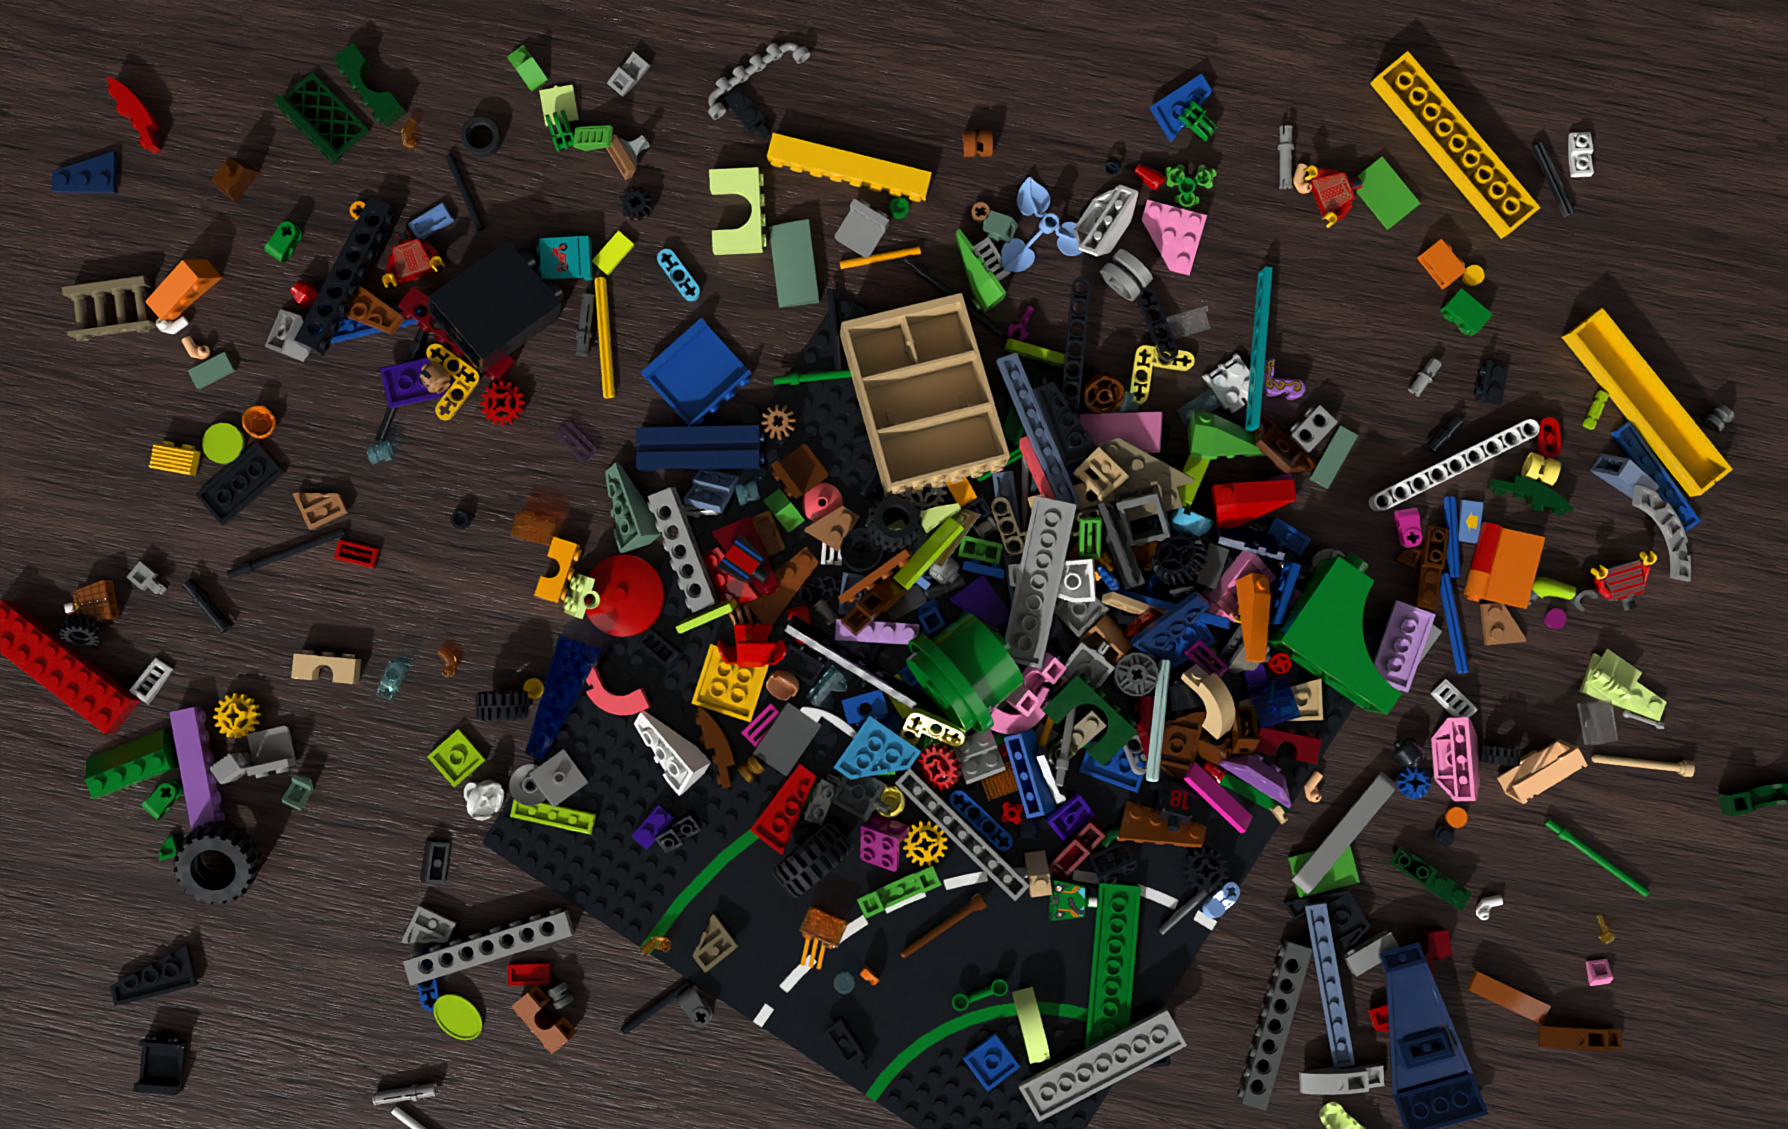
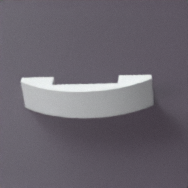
M803 706L800 710L816 722L823 716L852 738L858 733L850 724L848 725L847 721L827 710L811 706Z

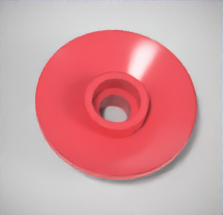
M819 483L804 494L802 499L803 511L813 522L820 520L843 506L841 493L836 487L828 483ZM820 499L826 500L825 506H819L818 502Z

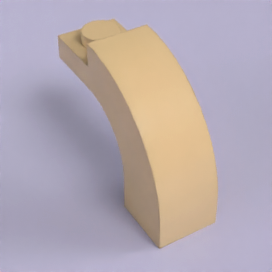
M1195 664L1182 674L1181 679L1202 698L1207 712L1202 727L1218 740L1230 731L1234 724V702L1228 688L1216 673L1209 675Z

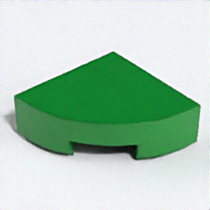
M176 835L168 837L162 844L158 855L159 861L176 856V851L179 848Z

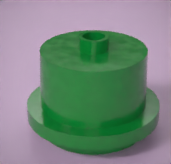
M965 612L932 639L918 633L908 641L912 655L906 659V662L911 672L937 707L963 732H967L970 728L975 729L981 734L988 731L994 726L990 712L1024 684L1023 675L1009 654L1012 649L1008 642L999 632L995 631L992 633L978 618L969 612Z

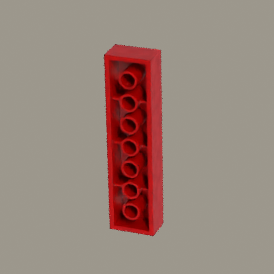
M0 600V653L104 734L116 733L141 700L68 643H65L64 640L14 601Z

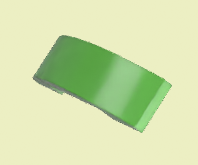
M930 866L888 883L858 898L857 901L865 918L884 911L890 906L917 894L925 893L942 884L934 867Z

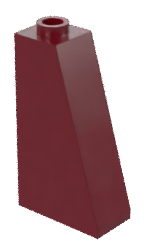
M751 516L712 532L726 552L729 551L741 534L765 558L767 562L763 568L771 573L769 579L764 584L756 578L752 582L761 595H771L777 591L776 589L780 588Z

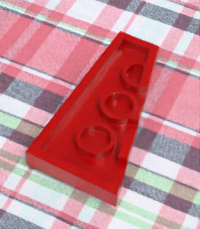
M801 763L750 829L752 833L781 855L784 854L816 779V775Z

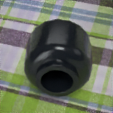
M1401 737L1393 744L1395 747L1393 756L1403 767L1414 768L1423 761L1424 749L1414 738L1404 739Z

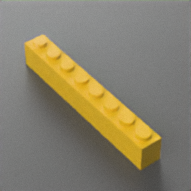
M776 133L772 134L767 154L768 162H771V165L775 167H782L784 165L791 167L790 169L795 172H802L804 170L810 172L815 177H822L824 175L830 177V180L835 182H842L844 180L850 182L849 184L855 187L864 185L875 192L884 190L895 197H901V195L908 196L910 200L915 202L926 200L932 172Z

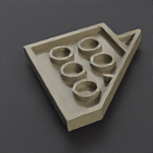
M1122 438L1099 444L1100 448L1129 476L1113 492L1115 500L1118 493L1157 484L1166 511L1183 507L1178 486L1195 482L1193 477ZM1154 502L1126 509L1129 521L1158 514Z

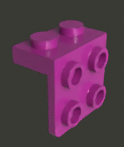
M873 813L868 821L861 825L860 858L865 862L895 872L899 868V843L909 834L910 826Z

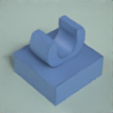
M923 573L916 583L926 590L931 584L929 579H932L933 576Z

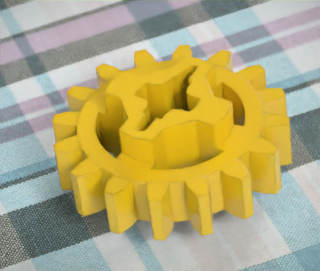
M233 693V696L226 695V701H219L221 707L214 709L218 712V715L213 716V718L219 721L215 724V727H222L220 733H227L226 737L234 736V738H241V736H249L248 730L255 731L256 729L253 725L260 723L256 720V717L261 715V713L256 712L259 705H252L254 699L248 698L246 694H241V696L238 693Z
M919 821L918 827L912 824L913 830H909V836L903 839L904 842H907L903 849L909 850L906 857L913 856L912 863L919 860L920 866L924 862L931 866V860L938 863L937 857H944L942 849H947V846L943 842L947 841V837H941L944 831H938L937 824L933 827L930 821L926 825ZM926 830L934 832L937 837H931L927 834ZM919 831L917 840L911 842L914 834ZM923 838H926L927 841H931V843L928 844V848H924L923 845H919V843H922ZM939 845L937 851L931 855L933 847ZM913 850L921 851L924 857L917 855Z

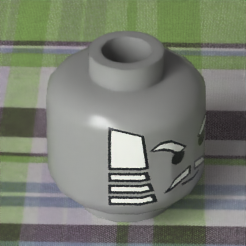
M949 557L943 567L932 564L929 573L940 584L944 585L948 582L952 584L960 575L957 573L959 564Z

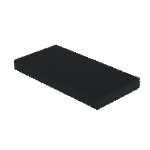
M256 441L195 495L222 526H225L285 474L286 471L259 441Z

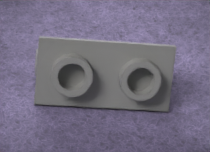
M823 779L819 781V784L816 783L812 796L813 801L809 803L806 812H804L805 820L813 821L822 826L831 804V799L836 791V786Z

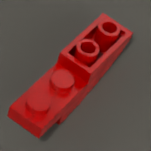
M111 76L107 77L106 79L109 83L107 88L111 96L115 97L117 104H115L117 111L121 116L124 115L131 120L133 127L139 131L141 136L139 141L143 148L148 149L152 153L161 151L154 134L155 131L161 128L151 110L129 88Z

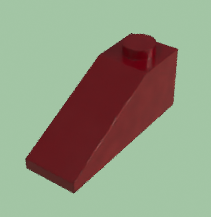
M1143 695L1133 701L1131 712L1134 713L1133 718L1138 723V736L1148 761L1155 698Z

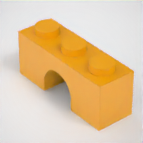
M553 537L547 556L558 561L560 571L553 578L540 576L534 596L556 603H562V600L565 601L569 589H567L568 582L572 580L575 574V569H573L575 561L578 562L582 550L579 549L580 545Z

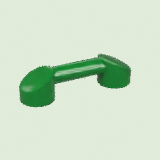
M996 979L987 988L968 995L962 993L955 995L952 1005L956 1010L963 1011L968 1007L969 1003L992 994L996 996L1005 995L1008 991V985L1004 980Z

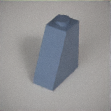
M1601 453L1590 469L1592 473L1632 499L1634 485H1642L1655 492L1659 487L1634 462L1627 458Z

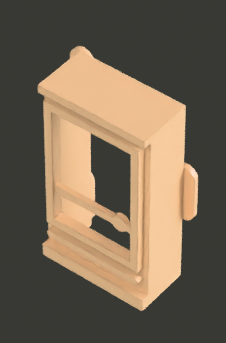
M1558 739L1538 752L1533 750L1521 757L1520 766H1513L1498 775L1497 779L1505 794L1525 804L1528 802L1527 798H1533L1534 794H1540L1578 771L1582 766L1586 767L1588 765L1578 746H1573Z

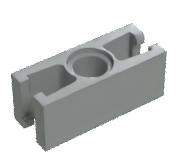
M1385 929L1345 952L1343 959L1351 973L1357 977L1381 963L1378 956L1379 953L1399 948V945L1392 933Z

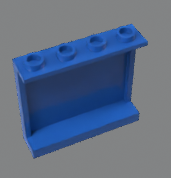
M702 318L640 372L689 427L701 426L706 421L704 418L709 413L711 415L716 413L721 408L719 404L724 400L729 401L736 394L735 390L739 386H746L751 381L750 377L752 376V373Z

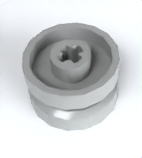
M1119 249L1112 257L1113 264L1107 263L1101 269L1100 274L1105 282L1119 295L1129 301H1134L1141 292L1139 287L1145 288L1153 277L1136 257L1123 249Z

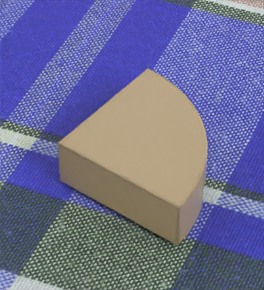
M1273 804L1269 807L1281 824L1288 820L1280 805Z

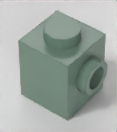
M991 210L989 216L984 220L983 230L987 233V237L995 242L1002 240L1010 243L1018 224L1012 217Z

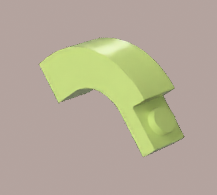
M1033 987L1012 992L1030 1064L1050 1059L1048 1044Z

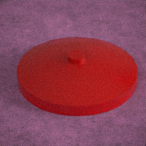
M615 555L601 561L588 575V577L595 579L592 590L598 593L600 602L596 608H586L585 611L590 621L601 631L617 637L635 636L646 631L659 618L665 602V588L661 576L647 561L633 555ZM590 593L584 598L586 604L592 600Z

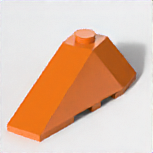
M1250 573L1235 581L1246 661L1263 663L1266 660L1273 607L1271 586L1268 575Z

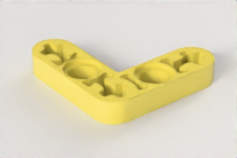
M1143 345L1139 347L1134 355L1129 389L1130 401L1135 405H1141L1147 400L1152 367L1187 371L1194 365V356L1190 352L1178 350L1176 359H1182L1186 356L1190 363L1186 364V366H1183V362L1176 361L1175 365H1172L1173 361L1164 364L1160 362L1155 346ZM1167 348L1164 351V353L1169 354V356H1171L1173 352L1172 350L1169 351ZM1146 350L1150 357L1145 359L1144 365L1137 366V363H1142V356H1139V353ZM1144 370L1147 373L1146 380H1138L1136 372ZM1134 383L1138 385L1146 384V388L1141 387L1140 393L1144 397H1141L1139 401L1136 400V396H1133V393L1138 391V386H1134Z
M920 708L910 711L899 734L901 738L914 747L921 733L951 746L962 745L965 738V732L961 731L952 722ZM917 716L921 717L917 725L914 726V719ZM937 723L941 725L942 730L934 731L931 725ZM910 731L914 733L915 738L908 739L904 736V733ZM955 733H958V734H959V736H957L956 738H953V735H954Z

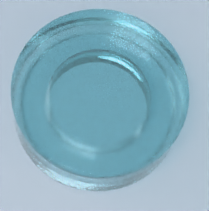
M849 972L838 973L834 979L835 989L842 994H847L853 990L855 980L852 974Z

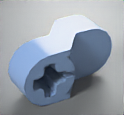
M1234 882L1224 883L1223 887L1219 886L1217 891L1211 894L1202 906L1204 915L1211 919L1221 917L1226 909L1232 906L1239 898L1240 889L1238 885Z

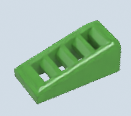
M613 126L575 128L573 146L583 151L611 147Z

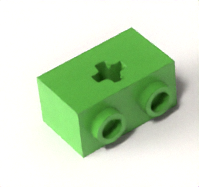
M965 536L960 542L957 557L967 560L969 558L980 560L984 564L993 563L999 565L1003 544Z

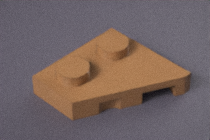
M841 506L808 526L804 531L839 552L843 538L854 528L860 516Z

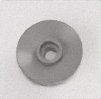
M527 764L521 766L510 778V793L522 805L535 806L546 799L529 775L539 767L538 765ZM531 782L534 784V788L529 790L526 788V784Z

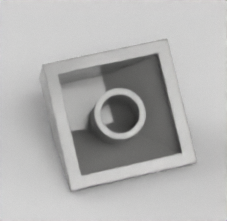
M280 309L265 347L304 362L310 350L301 347L294 341L303 324L302 317Z

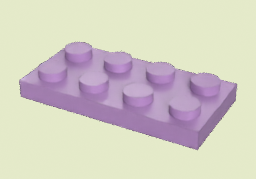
M1397 600L1393 603L1372 663L1392 687L1408 692L1436 614Z

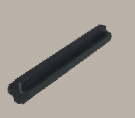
M1539 141L1533 144L1532 150L1563 217L1573 215L1575 210L1544 142Z

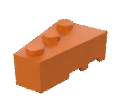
M207 259L182 260L145 302L160 320H174L223 277Z

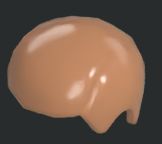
M777 670L767 680L766 688L776 698L787 701L798 692L799 681L793 673L787 670Z

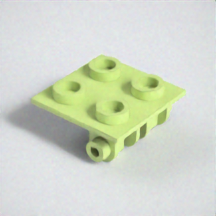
M1606 649L1586 682L1622 706L1625 699L1629 700L1632 697L1633 693L1631 690L1642 672L1609 649Z

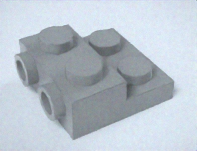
M991 729L984 734L975 730L973 735L967 737L965 735L962 745L952 746L955 755L959 757L958 763L962 765L960 768L966 784L1006 770Z

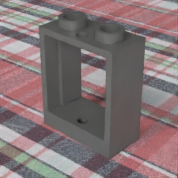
M1157 484L1116 494V505L1129 546H1142L1147 542L1163 541L1171 537L1170 523ZM1154 502L1161 527L1133 533L1126 509Z

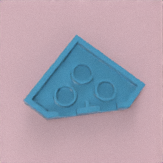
M869 715L834 768L849 779L905 770L912 766L921 751Z

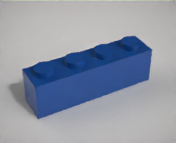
M1034 729L1004 737L1027 819L1042 816L1056 810L1055 802L1036 757L1038 743Z

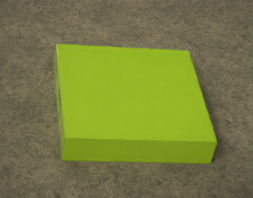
M461 729L456 730L427 756L453 787L458 786L487 760Z

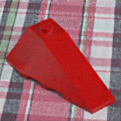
M1294 479L1219 484L1211 488L1215 527L1237 528L1266 513L1296 501Z

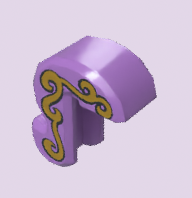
M1275 358L1267 359L1264 365L1262 393L1269 397H1274L1286 392L1285 398L1287 400H1295L1302 396L1306 389L1304 382L1301 379L1273 378Z

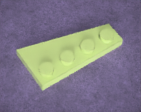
M1593 653L1579 692L1652 720L1660 721L1666 701L1640 683H1635L1631 690L1633 693L1632 697L1629 700L1625 699L1622 706H1620L1586 682L1601 659L1599 655Z

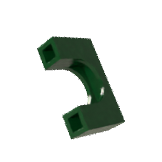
M1077 670L1042 705V711L1058 724L1072 709L1079 705L1092 704L1102 709L1107 716L1108 725L1088 746V754L1103 767L1138 733V723L1131 715L1126 716L1122 712V707L1116 701L1111 702L1106 697L1107 693L1098 686L1096 688L1086 673L1083 672L1081 674Z

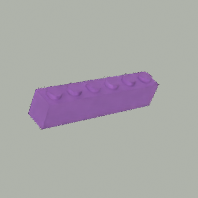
M202 706L169 712L191 831L199 825L203 826L205 822L212 821L215 824L217 820L225 821L224 813L221 812L220 808L221 795L217 791V779L210 770V766H213L214 757L209 749L210 735L205 728L206 714L202 710Z

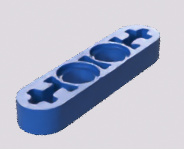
M956 788L951 791L949 801L953 808L997 849L1006 851L1013 845L1012 835L963 789ZM955 794L957 796L963 795L962 800L967 804L964 810L961 809L964 806L960 801L954 802ZM972 807H976L979 810V815L975 818H971L967 814L968 810ZM987 821H991L994 824V829L990 832H986L982 828L983 824ZM997 831L1002 838L1007 836V844H999L1000 840L995 835Z

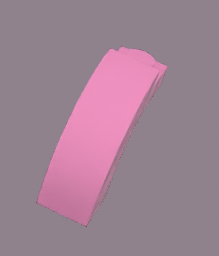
M1042 685L1038 687L1036 697L1040 700V703L1028 717L1018 710L1013 712H1004L997 708L992 710L990 715L994 726L990 729L1003 734H1017L1034 727L1045 715L1040 707L1047 701L1049 689Z

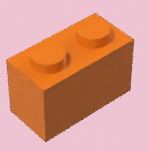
M1442 239L1417 257L1441 289L1450 285L1467 271L1463 260L1456 257L1452 252L1450 244Z

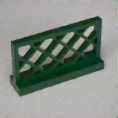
M313 72L284 96L279 95L274 99L277 108L332 165L339 161V157L369 133L366 126ZM314 80L318 84V92L306 91L307 85ZM294 95H303L302 104H293L289 99ZM306 96H317V105H306ZM321 96L330 97L332 99V106L320 105ZM305 109L317 110L316 119L306 118ZM320 110H331V120L320 119ZM335 111H344L346 113V120H334ZM319 123L331 124L330 133H321L319 131ZM334 124L345 125V134H334ZM349 125H358L361 131L356 135L348 134ZM333 138H345L344 145L337 150L333 146Z

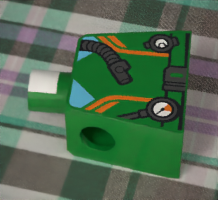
M1051 878L1050 920L1084 917L1085 907L1097 908V895H1086V887L1084 885Z

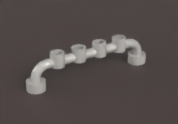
M786 42L779 47L776 43H773L767 47L766 51L768 54L761 58L759 54L754 55L749 61L751 65L746 69L743 66L736 67L733 70L734 77L727 80L726 77L720 78L716 82L717 88L711 92L708 100L710 106L708 113L712 119H719L726 113L722 103L716 102L720 95L729 93L735 85L745 82L753 73L762 71L768 63L778 60L786 51H794L792 56L798 64L803 63L810 57L808 49L805 46L800 47L793 42Z

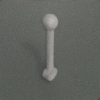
M1629 710L1623 711L1625 718L1631 717L1654 725L1658 729H1664L1665 727L1663 722L1646 719L1632 714Z

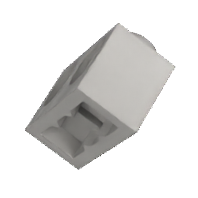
M1320 405L1315 408L1310 407L1303 415L1305 419L1301 423L1296 422L1290 429L1292 433L1289 437L1306 453L1310 452L1338 422ZM1315 416L1321 417V426L1315 424ZM1301 430L1308 433L1307 441L1301 439Z

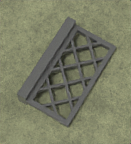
M1104 502L1098 504L1103 517L1101 528L1125 590L1145 584L1133 549L1129 546L1116 506L1108 508Z

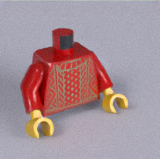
M1313 165L1303 169V171L1309 173L1305 180L1312 179L1310 182L1312 184V192L1323 216L1321 219L1329 221L1326 227L1329 228L1335 222L1344 219L1351 210L1352 202L1355 199L1353 191L1363 188L1361 179L1355 177L1348 180L1345 172L1340 173L1338 170L1329 168H1316Z
M404 231L397 235L400 245L392 247V253L389 255L386 267V274L382 277V281L386 288H388V284L391 282L394 286H397L396 278L400 283L404 284L439 271V265L446 267V264L435 247L428 242H422L419 238L412 240L409 231Z

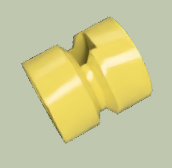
M1531 452L1524 462L1522 477L1534 481L1538 479L1539 483L1552 486L1559 476L1561 462L1552 458L1544 459V456Z

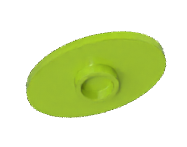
M444 994L436 1000L434 1016L439 1026L447 1034L460 1040H471L480 1034L482 1018L477 1008L469 1000L457 994Z

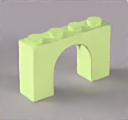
M758 167L710 169L709 178L712 195L738 194L745 197L752 205L750 219L742 227L732 230H712L714 255L763 253V247L767 246L766 234H762V226H766L765 214L761 213V206H765L764 194H761L760 186H764L763 174H760Z

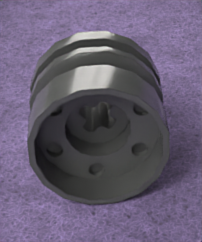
M1126 653L1125 656L1114 664L1115 668L1111 672V679L1114 686L1120 692L1130 696H1143L1155 688L1159 671L1156 663L1149 656L1143 653ZM1139 669L1138 674L1140 678L1133 679L1132 670L1137 671Z

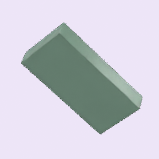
M226 352L188 370L196 388L199 390L236 371Z

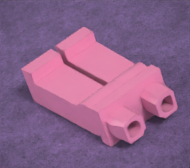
M1242 550L1219 579L1217 588L1212 589L1211 592L1208 591L1204 595L1210 604V607L1205 612L1227 617L1235 623L1232 614L1236 617L1240 615L1237 609L1239 604L1235 581L1250 573L1268 575L1269 581L1272 583L1276 576L1258 555Z

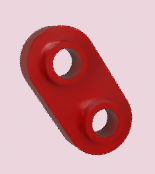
M1547 417L1538 422L1539 433L1537 434L1539 454L1546 459L1557 457L1562 449L1560 425L1556 419ZM1545 425L1549 427L1548 432L1544 430ZM1547 445H1549V446L1551 447V451H1550V452H1547V451H1546V446H1547Z

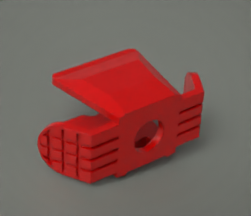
M737 623L734 625L735 646H726L722 639L717 641L718 650L726 664H737L738 667L776 665L784 658L787 652V643L782 640L776 644L774 642H766L773 628L772 624L758 623L752 625L750 623Z

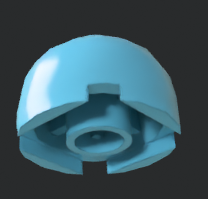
M1182 507L1173 509L1171 515V526L1176 532H1190L1198 537L1203 533L1206 535L1214 520L1206 516L1203 517L1197 512Z

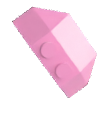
M1470 717L1447 718L1431 738L1435 781L1454 801H1476L1481 779L1477 734Z

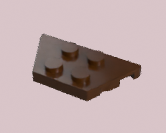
M1261 411L1260 426L1255 430V442L1263 454L1267 455L1285 473L1308 471L1317 466V463Z
M1204 710L1165 719L1160 768L1171 778L1185 785L1189 784L1184 780V777L1190 765L1195 763L1198 740L1201 736L1206 713Z

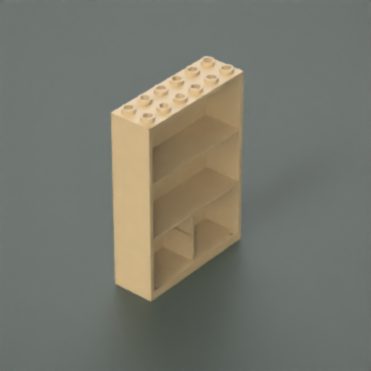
M962 293L841 323L840 338L885 497H888L889 494H893L894 497H897V494L903 496V493L909 491L911 493H918L923 491L925 487L938 488L943 486L944 482L951 481V483H957L964 480V477L971 476V478H977L982 476L983 472L991 471V473H996L1003 470L1010 455Z

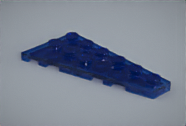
M559 635L525 754L536 759H544L599 657L602 648Z

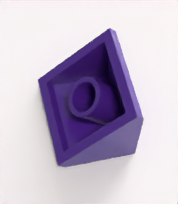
M1074 790L1067 796L1066 802L1063 805L1057 804L1056 810L1045 814L1043 817L1059 837L1065 841L1091 817H1094L1095 814Z

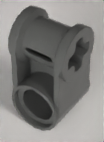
M692 985L676 997L679 1005L687 1013L695 1026L703 1027L712 1019L713 1011L697 986ZM700 1013H701V1014H702V1013H705V1014H706V1016H705L704 1018H701V1019H700V1018L698 1017V1015H699Z

